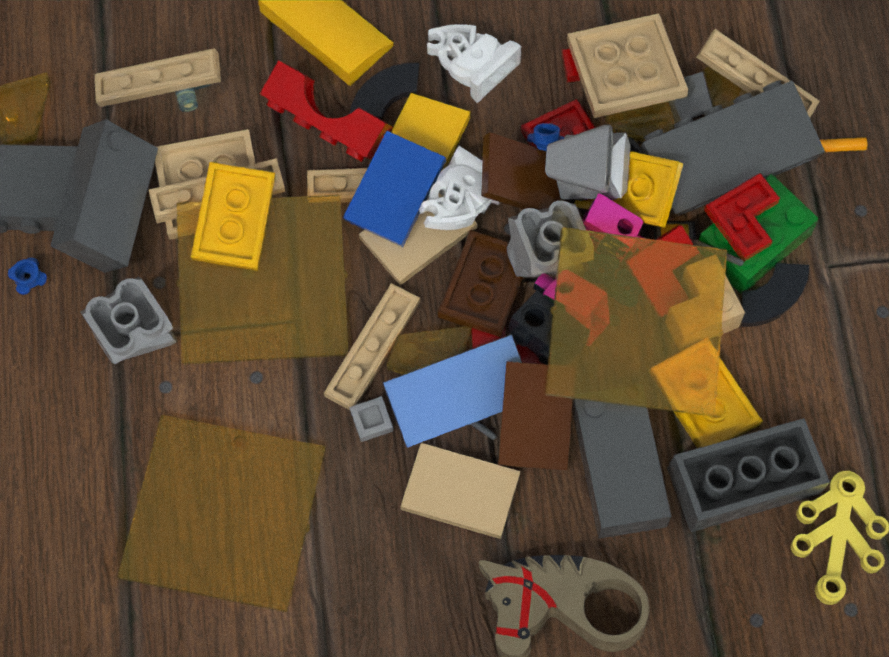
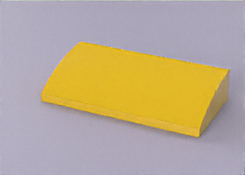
M258 0L260 12L349 86L354 84L394 46V43L342 0Z

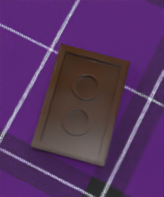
M491 132L483 136L482 197L523 210L526 208L537 210L549 208L553 202L562 200L569 203V199H561L557 181L546 175L547 151L539 150L538 148Z
M470 230L438 310V318L498 337L502 336L524 278L517 277L507 254L509 242Z
M506 361L498 465L568 470L575 367Z

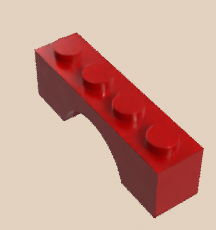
M278 60L260 92V95L269 99L266 105L281 114L285 110L295 115L292 121L310 130L311 126L321 131L319 137L336 146L339 141L348 147L346 153L361 162L365 157L372 160L386 131L391 132L393 127L359 107L347 116L327 118L320 112L314 100L315 80Z

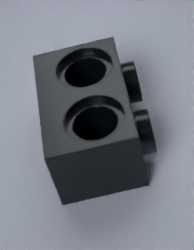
M538 290L511 317L508 333L512 335L513 340L518 345L526 346L534 352L542 364L567 366L584 348L590 333L588 329ZM526 321H536L540 326H531ZM553 341L563 342L567 347H557L553 344Z

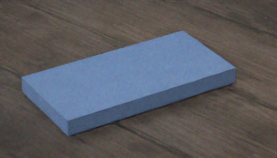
M512 335L383 382L407 448L503 411L506 361L522 363Z

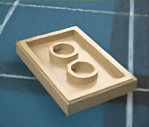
M427 211L419 214L403 247L366 230L359 234V238L401 286L468 236L470 230H476L477 223L474 221L471 226L455 230L426 228L424 225L426 217H434L432 212Z
M421 443L400 507L401 510L501 539L520 477V471Z

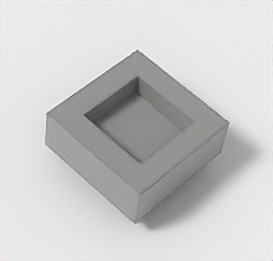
M382 396L349 407L361 442L393 432V426Z

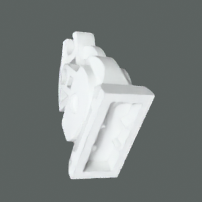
M455 24L429 30V41L437 40L439 43L432 44L428 42L427 53L439 56L441 65L449 71V74L461 84L470 87L471 97L477 103L521 63V46L510 40L501 45L498 39L489 34L482 35L476 33V26Z
M460 146L455 151L449 165L440 172L436 182L433 184L429 192V200L424 201L419 208L420 214L427 211L434 214V217H426L424 221L426 228L439 230L465 228L471 226L476 216L480 213L484 214L491 203L496 205L501 203L481 196L483 161Z

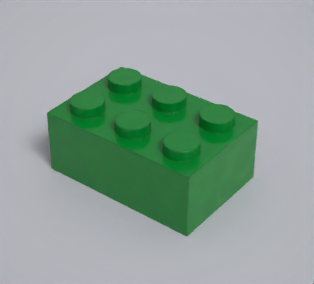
M772 174L765 179L780 197L778 204L755 217L773 240L771 246L746 260L742 266L716 256L729 283L741 295L743 291H748L770 272L776 263H780L810 237L819 220L808 207ZM714 223L700 234L699 241L740 258ZM696 247L698 253L704 259L714 256V254Z

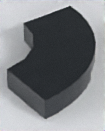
M419 63L394 65L373 75L357 92L349 114L359 107L383 120L385 111L394 102L409 97L411 93L417 95Z
M776 263L773 275L767 284L756 290L743 291L741 306L745 314L741 321V327L759 326L780 318L781 315L796 304L807 283L809 265Z

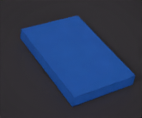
M386 131L343 219L403 247L420 214L419 208L427 200L429 192L446 162V157Z

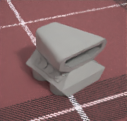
M602 125L576 135H566L564 139L548 144L545 165L546 175L557 181L561 199L583 201L595 199L598 193L610 200L622 198L628 189L631 144L626 133H613L611 125Z
M563 200L556 201L549 208L541 210L526 208L517 216L508 217L511 239L507 246V254L517 277H539L543 273L550 277H557L564 270L581 277L584 275L581 263L593 261V245L575 204Z
M139 276L135 279L121 281L115 291L105 297L98 296L88 302L86 309L80 312L112 364H117L120 361L162 349L178 342L171 331L173 326Z

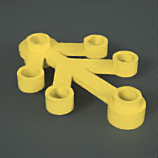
M852 471L837 473L830 481V491L814 501L802 502L796 511V516L801 523L811 524L818 518L819 513L837 503L834 518L807 535H797L791 543L793 554L803 558L807 557L814 547L832 536L826 575L822 576L815 586L817 598L827 605L838 603L846 593L845 582L841 579L846 541L860 558L861 566L866 572H878L883 567L885 561L881 552L870 548L850 520L851 509L853 508L866 524L867 535L875 540L882 539L889 531L888 521L884 517L876 516L863 498L865 484L862 478ZM842 483H850L853 486V492H846L842 487ZM808 507L812 509L814 516L811 518L804 516L802 508ZM872 523H879L883 527V532L876 533L872 529ZM797 541H805L808 545V550H799L796 545ZM868 556H873L877 559V567H872L867 563ZM826 583H835L838 587V592H829L826 588Z

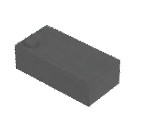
M106 119L84 127L50 247L104 273L127 267L158 148Z
M642 384L574 395L572 414L598 539L667 528L671 519V512Z
M804 418L674 455L667 467L690 532L820 495L830 483Z

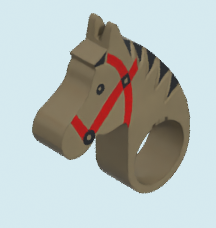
M573 555L531 556L513 560L504 565L486 560L479 561L480 572L488 580L485 597L491 601L492 607L498 615L495 641L496 650L500 657H528L531 651V636L537 634L550 617L560 620L593 647L609 652L630 648L638 642L646 629L649 601L644 589L624 571L606 562ZM608 589L622 591L629 595L637 604L640 619L626 633L620 635L601 633L592 627L585 616V599L592 592L596 594Z

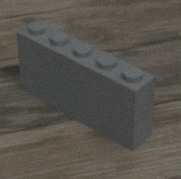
M780 80L763 87L764 92L756 96H752L751 92L734 99V105L724 109L722 105H717L704 112L705 117L693 121L692 117H688L674 124L675 129L663 133V130L660 129L644 137L645 141L638 149L641 154L683 163L669 214L670 220L709 204L759 173L764 178H767L770 174L776 176L815 160L825 152L793 80L782 84Z
M0 145V233H4L7 230H21L29 234H36L40 231H55L78 146Z

